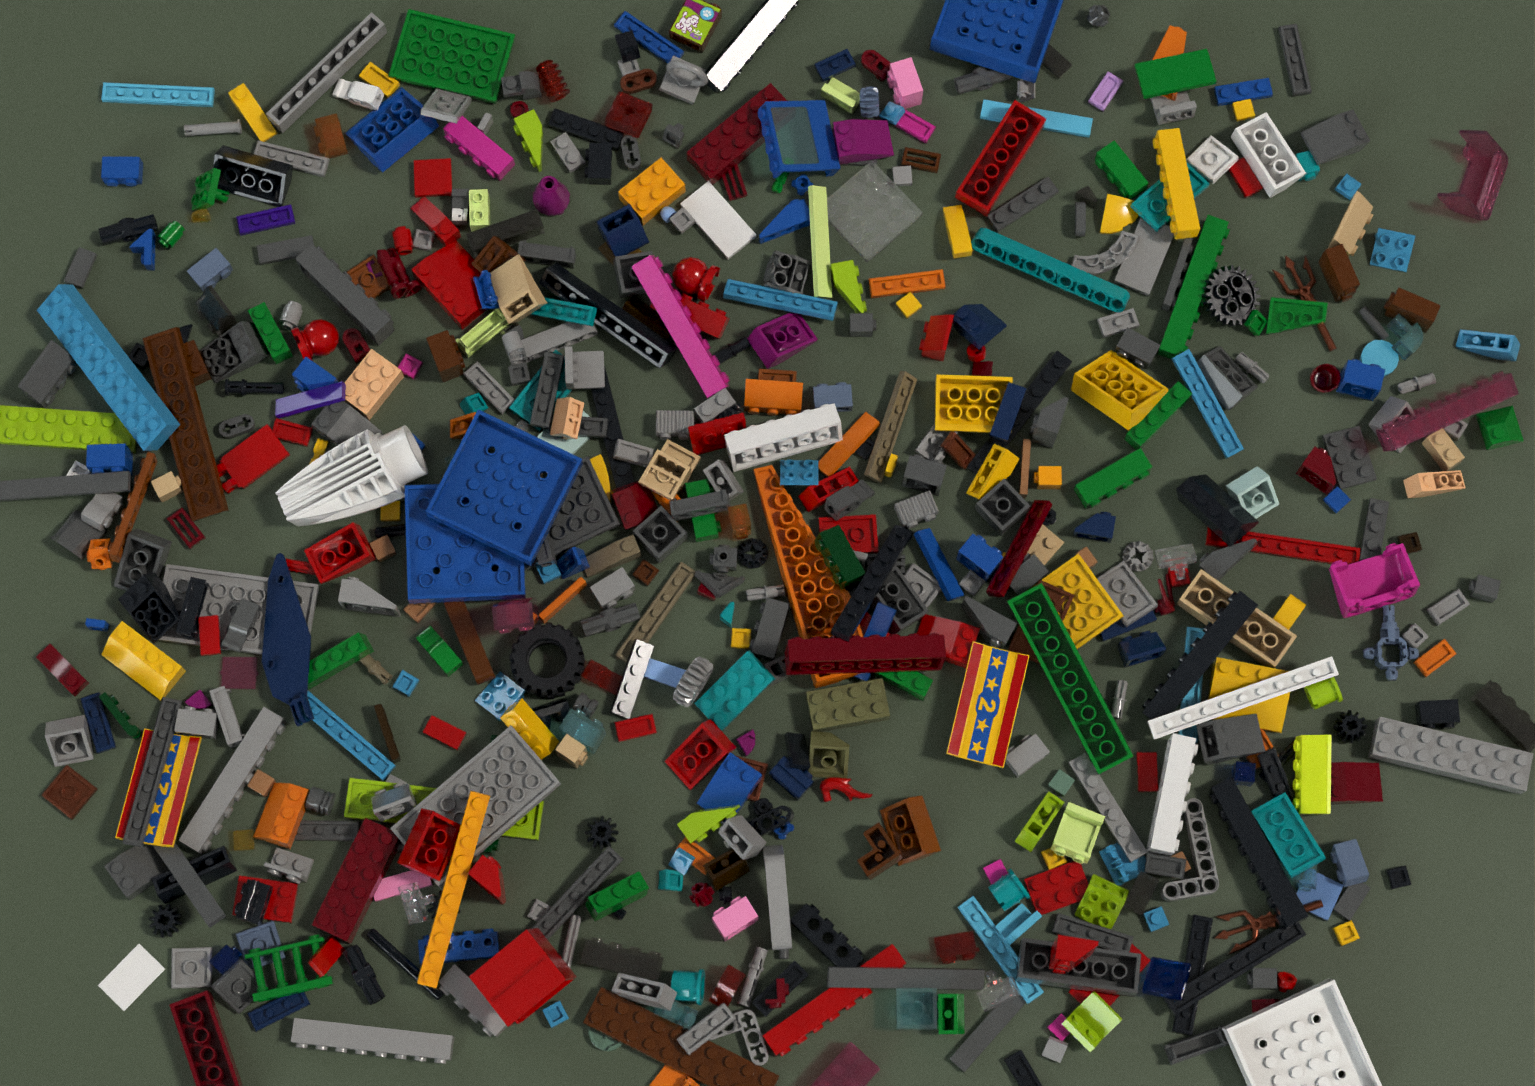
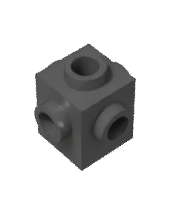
M729 545L714 547V553H710V564H713V570H717L718 573L736 571L737 548H730Z

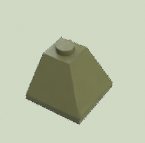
M811 731L809 754L811 766L808 772L813 777L847 778L850 745L831 732Z

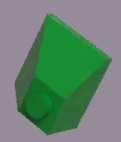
M1513 405L1476 414L1486 450L1524 441Z

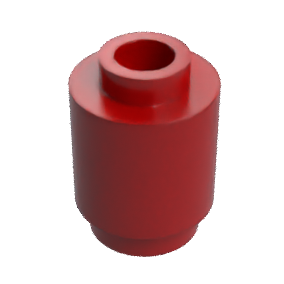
M405 226L395 228L392 236L398 255L411 254L414 248L411 230Z

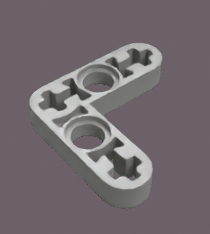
M748 1009L733 1013L736 1020L733 1021L734 1027L732 1030L726 1031L723 1029L721 1031L722 1034H716L709 1040L712 1041L742 1031L751 1061L755 1065L763 1066L769 1058L754 1012ZM745 1013L753 1017L750 1020L751 1027L754 1024L756 1025V1028L749 1029L746 1032L744 1028H748L747 1024L741 1021ZM756 1032L759 1035L758 1042L750 1043L747 1039L748 1034ZM762 1044L763 1047H760L759 1051L761 1054H765L763 1062L754 1059L756 1050L751 1051L750 1047Z

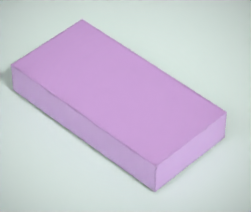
M1107 72L1088 100V103L1104 112L1123 84V80Z

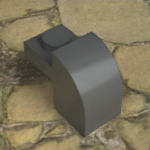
M522 71L519 72V75L501 77L504 98L523 95L524 100L542 97L539 76L534 72Z

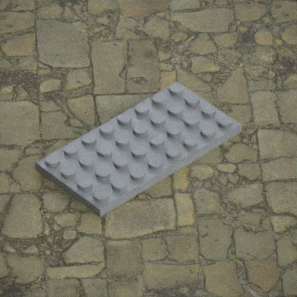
M166 564L163 583L169 591L179 617L190 578L204 579L206 583H209L211 589H207L200 617L219 616L221 649L234 651L222 646V642L229 630L230 622L241 599L244 598L260 605L262 611L241 652L262 655L268 577ZM293 581L311 635L319 585ZM177 622L158 640L200 646L199 622L196 629L198 636L195 635L194 639L178 636L176 633Z
M510 725L390 829L405 846L421 808L432 810L461 825L470 790L490 795L473 859H475L559 787L561 783ZM451 857L441 877V880L437 881L435 879H432L439 888H441L444 885Z

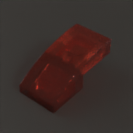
M590 659L581 675L586 680L613 695H616L622 677Z

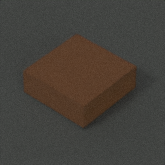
M643 559L632 575L646 586H649L659 573V570Z

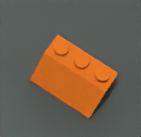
M746 379L744 411L754 415L763 412L770 416L801 413L803 383Z
M274 782L253 837L291 849L298 827L306 811L305 804L310 792L309 789L291 783Z

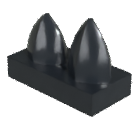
M565 697L531 709L550 730V714H553L557 721L565 724L569 717L570 707Z

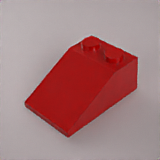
M354 522L304 550L320 584L360 569L377 559L361 526Z
M926 614L922 617L917 634L919 636L929 633L944 635L945 662L966 668L972 642H976L980 628L963 622Z
M710 719L701 723L664 762L692 790L737 747Z

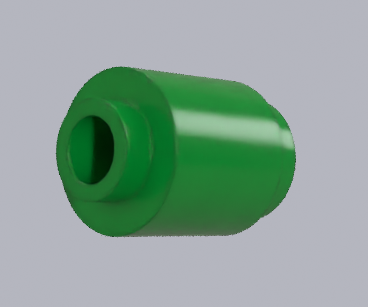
M173 220L172 223H168L158 235L160 240L158 242L166 249L168 247L173 248L184 235V227Z

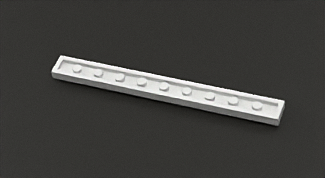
M1331 656L1149 720L1147 723L1153 739H1157L1339 674Z

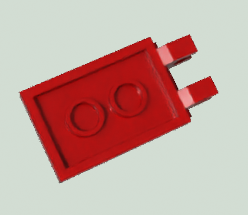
M268 424L221 457V464L217 465L219 476L222 477L228 472L232 479L222 484V487L228 494L238 487L245 489L290 456Z

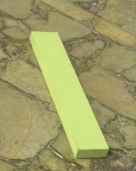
M811 185L808 186L814 297L830 299L832 298L827 191L826 187Z

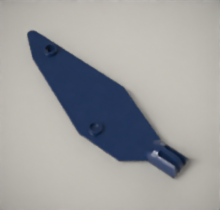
M278 553L268 579L262 665L272 696L290 706L295 724L298 727L315 719L307 697L311 635L285 556L282 553Z

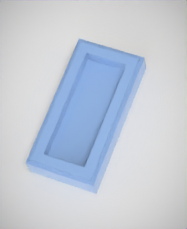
M650 658L644 678L676 688L686 670Z

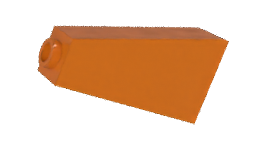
M1170 25L1152 60L1183 54L1187 32L1180 27ZM1178 92L1162 96L1175 101Z

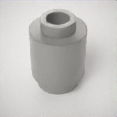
M288 301L285 304L279 319L282 328L291 330L298 326L303 312L301 304L295 301Z

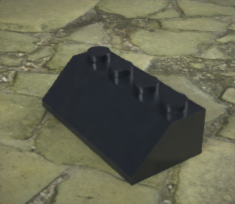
M224 145L215 153L213 168L221 170L218 189L275 206H283L292 180L293 165Z
M1206 474L1189 477L1176 488L1178 500L1229 547L1234 545L1259 523L1257 519Z

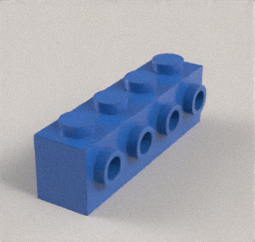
M484 929L482 933L474 934V931H464L459 936H454V933H452L444 963L492 958L500 951L499 933L494 932V929ZM430 935L423 936V939L418 940L421 965Z

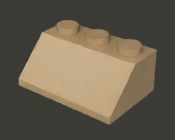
M1356 191L1328 247L1329 249L1343 244L1348 258L1350 255L1354 256L1358 248L1355 244L1358 239L1362 240L1366 232L1363 227L1365 223L1369 225L1374 215L1371 214L1373 206L1360 192Z

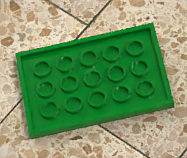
M408 9L388 76L397 81L431 89L445 90L496 104L502 86L501 77H504L515 41V34Z

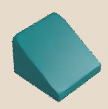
M480 393L465 397L460 403V407L465 415L477 412L478 409L483 412L488 409Z
M733 601L720 614V620L730 628L732 627L735 608Z
M660 870L659 890L682 891L683 874L675 870Z

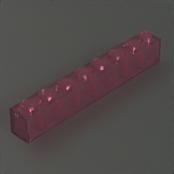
M1503 371L1494 373L1491 379H1481L1473 387L1472 385L1465 386L1457 394L1453 392L1445 395L1446 399L1442 401L1440 399L1434 400L1426 408L1422 406L1414 409V413L1411 415L1408 413L1397 417L1398 420L1395 422L1388 421L1381 424L1382 428L1377 429L1376 432L1383 451H1394L1518 395L1512 373H1503Z

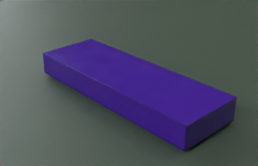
M291 204L236 216L241 236L296 224Z

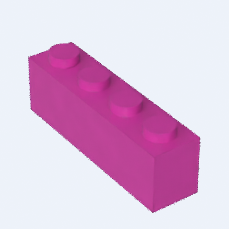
M462 116L457 124L449 122L443 128L444 137L451 144H457L459 146L458 149L464 155L469 154L477 166L480 167L482 165L486 169V173L493 179L496 177L500 181L515 166L514 158L465 117Z

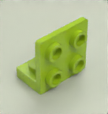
M1093 874L1075 912V916L1089 923L1112 929L1126 901L1129 890Z
M1093 991L1069 1014L1062 1025L1091 1052L1122 1021V1018Z

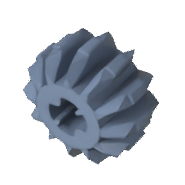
M872 86L861 88V116L867 118L877 117L880 113L878 88Z

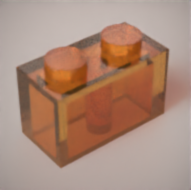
M337 113L315 119L316 126L313 127L316 137L320 136L321 142L318 143L320 153H324L325 157L329 159L348 154Z
M747 504L727 507L732 538H737L738 540L748 538V535H751V522Z

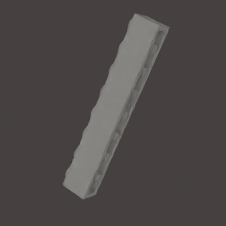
M371 12L266 113L269 121L281 133H284L387 33L385 24Z
M265 707L262 708L179 838L181 843L201 855L209 850L212 844L211 839L214 835L219 834L223 827L221 825L225 818H229L233 812L232 806L242 798L244 787L246 784H249L255 770L263 765L265 761L264 756L267 751L270 752L276 743L274 740L277 735H281L285 730L286 721L284 718Z
M294 1018L291 1042L296 1043L298 1048H308V1045H314L316 1050L327 1051L328 1047L335 1048V1052L347 1053V1049L355 1050V1054L359 1055L375 1052V1056L387 1057V1054H394L396 1059L406 1060L407 1056L415 1057V1061L426 1062V1059L429 1058L434 1059V1063L446 1064V1060H452L455 1037L452 1035Z

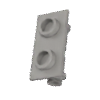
M1023 79L1017 81V96H1019L1020 102L1035 98V83Z

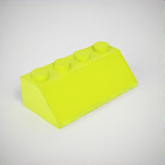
M1332 735L1296 736V740H1294L1295 759L1293 761V770L1295 771V779L1293 780V790H1295V798L1292 804L1299 815L1319 816L1331 814Z

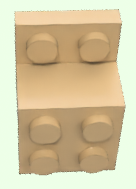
M667 439L661 451L657 449L641 476L639 484L673 501L678 491L684 489L685 483L688 482L701 457Z

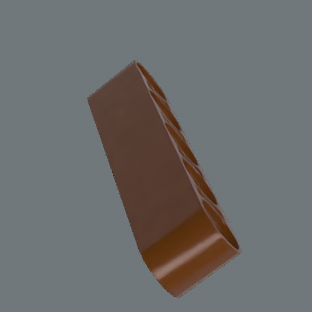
M443 602L477 685L496 678L465 602Z

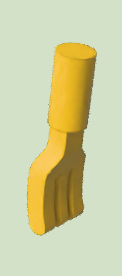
M317 438L313 448L314 456L309 464L325 454L329 441Z

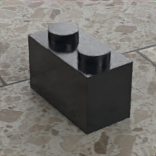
M589 143V149L585 151V160H589L588 167H585V178H588L589 184L611 185L612 143Z
M1458 699L1419 701L1415 704L1418 726L1435 729V726H1443V729H1453L1460 723Z

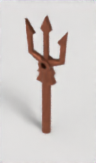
M1285 255L1286 268L1290 269L1299 289L1290 290L1283 280L1284 275L1272 270L1288 295H1299L1301 300L1317 302L1314 299V295L1310 293L1311 288L1316 283V279L1306 255L1303 268L1307 270L1311 280L1306 286H1303L1293 267L1295 263ZM1317 324L1330 352L1337 349L1325 324Z
M1320 899L1305 904L1303 907L1306 912L1322 908L1323 903ZM1242 910L1216 916L1217 918L1230 921V918L1244 915L1250 924L1230 931L1223 930L1215 938L1228 939V936L1252 929V939L1240 945L1236 943L1229 954L1255 943L1258 940L1259 929L1276 927V914L1272 915L1269 911L1265 916L1261 915L1255 919L1248 911Z

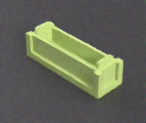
M496 308L464 336L456 339L457 346L468 358L509 325L501 309Z

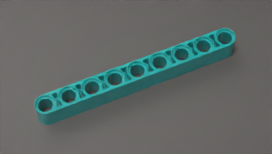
M987 228L978 229L971 241L972 248L975 251L1111 311L1122 312L1130 299L1129 292L1124 288Z

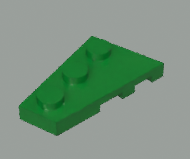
M1271 297L1266 335L1326 323L1328 303Z

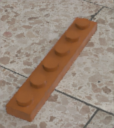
M147 452L146 458H142L140 464L141 471L134 479L135 487L133 492L130 491L127 501L129 503L127 508H124L122 511L121 524L117 525L115 529V540L110 543L108 553L114 562L120 563L128 533L132 531L158 462L155 453Z

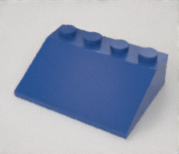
M401 87L380 104L378 111H371L345 134L370 162L383 173L431 134L439 125L435 118L421 115V109L424 105Z

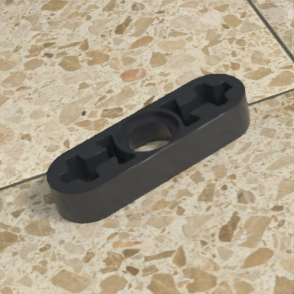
M779 806L748 823L754 829L758 827L760 830L756 831L763 837L790 823L794 818V812L788 806ZM782 810L788 812L786 819L779 818L776 820L775 817L782 815ZM765 818H770L772 821V825L768 829L763 827V820Z

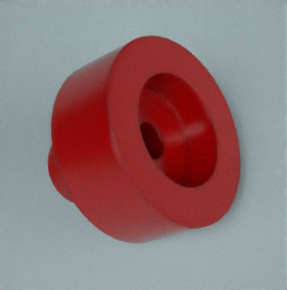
M973 344L969 345L967 348L968 359L972 362L984 360L986 357L985 346L978 350Z
M1279 972L1277 975V985L1280 986L1279 991L1286 993L1287 989H1294L1297 978L1291 973Z

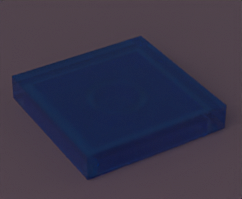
M1152 957L1142 988L1143 994L1182 1000L1191 964Z

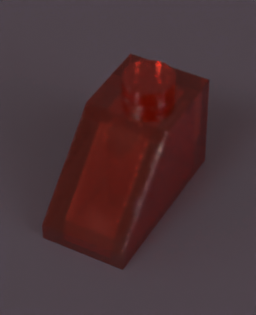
M728 964L709 1001L718 1007L723 1003L729 1007L746 974Z

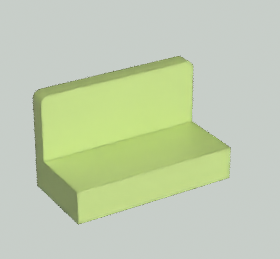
M831 78L829 83H825L821 88L822 97L853 114L860 103V93L835 78Z

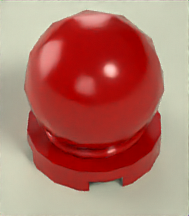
M684 258L674 267L672 273L673 281L676 287L683 293H697L698 300L705 302L715 287L712 282L715 276L719 277L720 268L715 265L707 268L706 264L699 258Z
M323 319L312 320L306 324L303 331H299L298 327L291 329L303 359L307 357L312 360L311 357L313 355L319 357L327 356L336 349L339 341L336 327Z

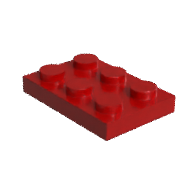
M744 413L733 414L728 417L689 426L688 431L693 453L699 455L726 448L725 434L747 428Z
M876 514L844 516L837 521L832 517H819V532L839 525L853 550L863 553H878Z
M1075 861L1024 879L1035 912L1038 911L1041 915L1080 902L1088 887V881L1082 865Z
M239 875L232 915L236 916L234 914L236 904L241 902L243 896L240 894L241 888L249 879L273 887L263 920L292 923L299 884Z

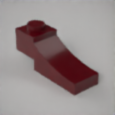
M51 644L36 656L75 697L89 684Z

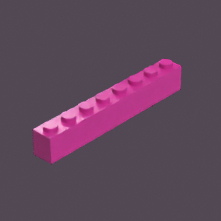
M649 255L631 267L706 397L710 398L722 389L729 387L728 382L730 380L724 371L721 372L718 367L720 362L715 355L712 356L709 349L711 347L708 341L702 339L699 334L701 332L700 327L696 322H692L690 310L681 303L682 297L677 289H673L671 277L662 270L663 264L658 256Z

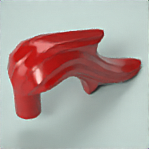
M829 777L820 784L824 802L831 801L830 790L843 792L850 802L852 798L865 799L873 794L863 793L852 788L848 783L851 781V778Z

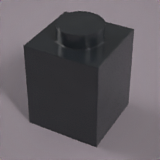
M632 30L615 35L617 49L623 63L641 58Z

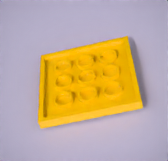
M1079 553L1042 579V581L1074 595L1063 623L1077 649L1124 617ZM1068 599L1065 600V601L1063 602V604H1062V610H1063V611H1064V604H1065L1066 602H1068Z

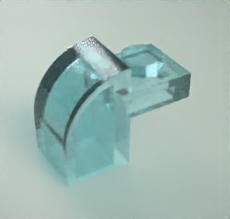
M1400 314L1386 325L1399 338L1391 348L1404 361L1423 342V332L1419 324L1416 322L1411 326Z
M674 1001L670 1011L655 1007L653 1013L690 1030L696 1020L698 1011Z

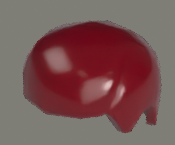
M1331 364L1319 365L1310 374L1311 386L1316 391L1322 393L1333 391L1339 386L1341 381L1340 371Z

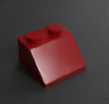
M935 315L930 317L929 322H925L923 332L926 333V338L921 339L919 350H922L921 357L944 361L954 315Z

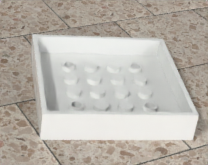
M1328 978L1222 1027L1247 1086H1382L1334 979ZM1318 1015L1319 1021L1315 1023L1313 1017ZM1261 1040L1265 1041L1264 1047H1260L1259 1045ZM1342 1070L1344 1075L1340 1078L1338 1072Z

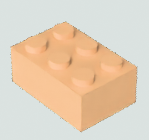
M371 349L345 381V402L370 421L404 378L402 370Z

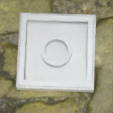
M1211 135L1186 159V162L1214 184L1239 160V156Z

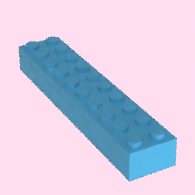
M58 284L40 305L37 312L143 451L158 450L180 426L179 422L74 285Z

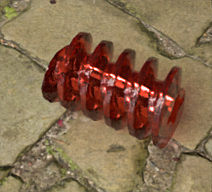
M546 60L535 69L539 73L538 76L541 79V84L544 86V91L547 92V98L550 99V102H555L570 93V89H565L567 83H561L565 78L560 76L562 74L561 70H556L559 68V64H553V60Z

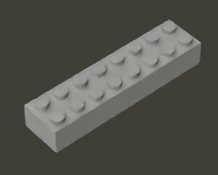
M1379 717L1375 720L1368 758L1522 794L1527 791L1534 753Z

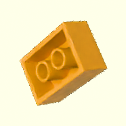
M661 157L620 189L618 195L619 200L625 206L631 205L643 226L659 214L663 207L669 206L684 194L686 188L685 183Z

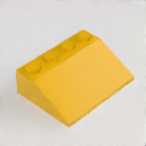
M1112 350L1074 373L1071 387L1072 392L1127 430L1140 423L1169 390Z
M937 374L935 379V431L990 433L1008 382L1013 383V377Z
M1216 657L1212 666L1207 700L1289 671ZM1290 692L1211 720L1257 714L1260 729L1282 733Z

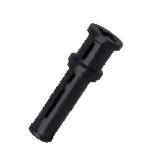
M226 379L225 395L241 394L245 396L248 393L283 394L284 383L248 382L245 379L230 381Z

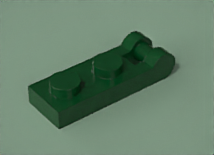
M106 692L101 694L99 698L131 738L139 739L142 735L141 730L137 726L131 725L128 721L131 717L124 709L121 711L118 708L119 702L113 694L109 696Z

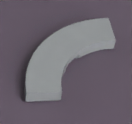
M1122 231L1117 241L1109 250L1099 255H1074L1071 266L1092 275L1110 271L1123 263L1132 254L1139 242L1140 235Z

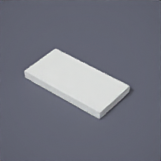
M709 181L680 203L681 208L684 207L696 220L697 226L728 260L757 237L754 231Z

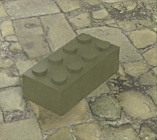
M883 678L806 692L812 731L825 732L890 719Z

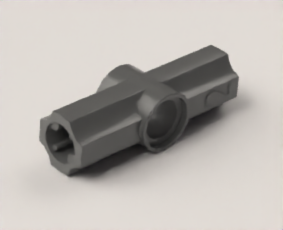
M979 67L970 74L954 78L956 91L960 95L976 89L979 91L989 89L993 84L1009 80L1012 76L985 67Z
M632 603L617 609H606L600 612L599 615L580 622L585 637H589L604 631L611 632L617 630L622 625L641 618L636 603Z

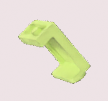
M1068 802L1050 850H1053L1059 856L1073 858V861L1077 863L1087 864L1105 816Z

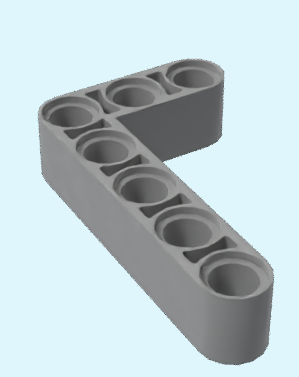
M566 322L523 340L520 339L517 331H512L503 335L502 341L511 365H516L543 357L545 352L553 353L554 350L558 351L565 348V346H571L589 339L598 332L595 324L592 327Z
M1191 798L1187 801L1186 811L1183 813L1196 878L1169 882L1164 885L1160 895L1167 902L1211 895L1219 888V880L1203 805L1196 798ZM1189 804L1196 805V813H1192L1189 811ZM1193 823L1200 824V832H1196L1193 830ZM1202 842L1205 845V851H1199L1196 843ZM1201 861H1206L1209 864L1208 871L1200 867ZM1206 880L1213 883V890L1205 888L1204 882ZM1185 885H1193L1194 893H1187ZM1167 887L1174 889V897H1169L1166 894Z
M764 846L763 857L772 950L792 949L783 846Z

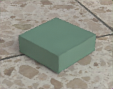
M1059 769L1048 786L1064 797L1075 780Z

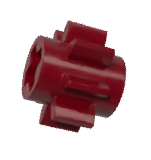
M700 882L691 888L692 894L689 898L697 907H705L712 902L713 898L711 895L715 892L707 882Z

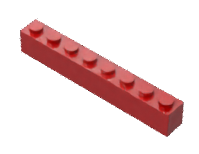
M891 944L860 967L904 968L906 962L895 946ZM830 987L762 1035L775 1056L780 1054L783 1057L791 1051L790 1046L795 1043L800 1045L808 1039L806 1037L807 1034L812 1031L815 1034L824 1028L822 1025L827 1020L832 1022L840 1016L838 1012L844 1008L848 1011L856 1005L855 1000L860 997L865 999L872 994V988Z

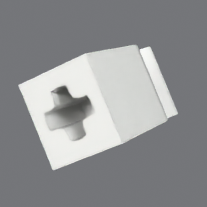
M339 78L332 95L335 98L348 100L355 105L378 111L385 94L377 86L358 81L350 82Z

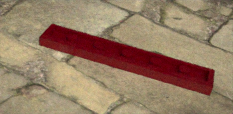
M1034 500L986 590L988 596H1005L1052 507L1050 501Z

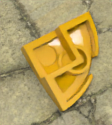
M1107 194L1100 234L1118 233L1123 231V227L1128 224L1132 225L1139 216L1130 207L1134 201Z

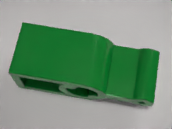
M431 625L416 637L418 642L448 677L463 665L459 657Z

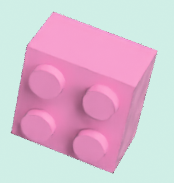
M912 57L890 63V70L887 71L889 77L887 78L889 88L893 89L894 103L904 107V109L921 105L923 88Z
M739 896L730 902L731 906L724 909V907H721L714 912L712 922L725 942L758 921V915L746 896L743 898Z

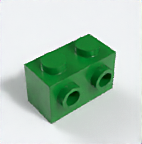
M938 994L937 1028L939 1034H965L964 994Z

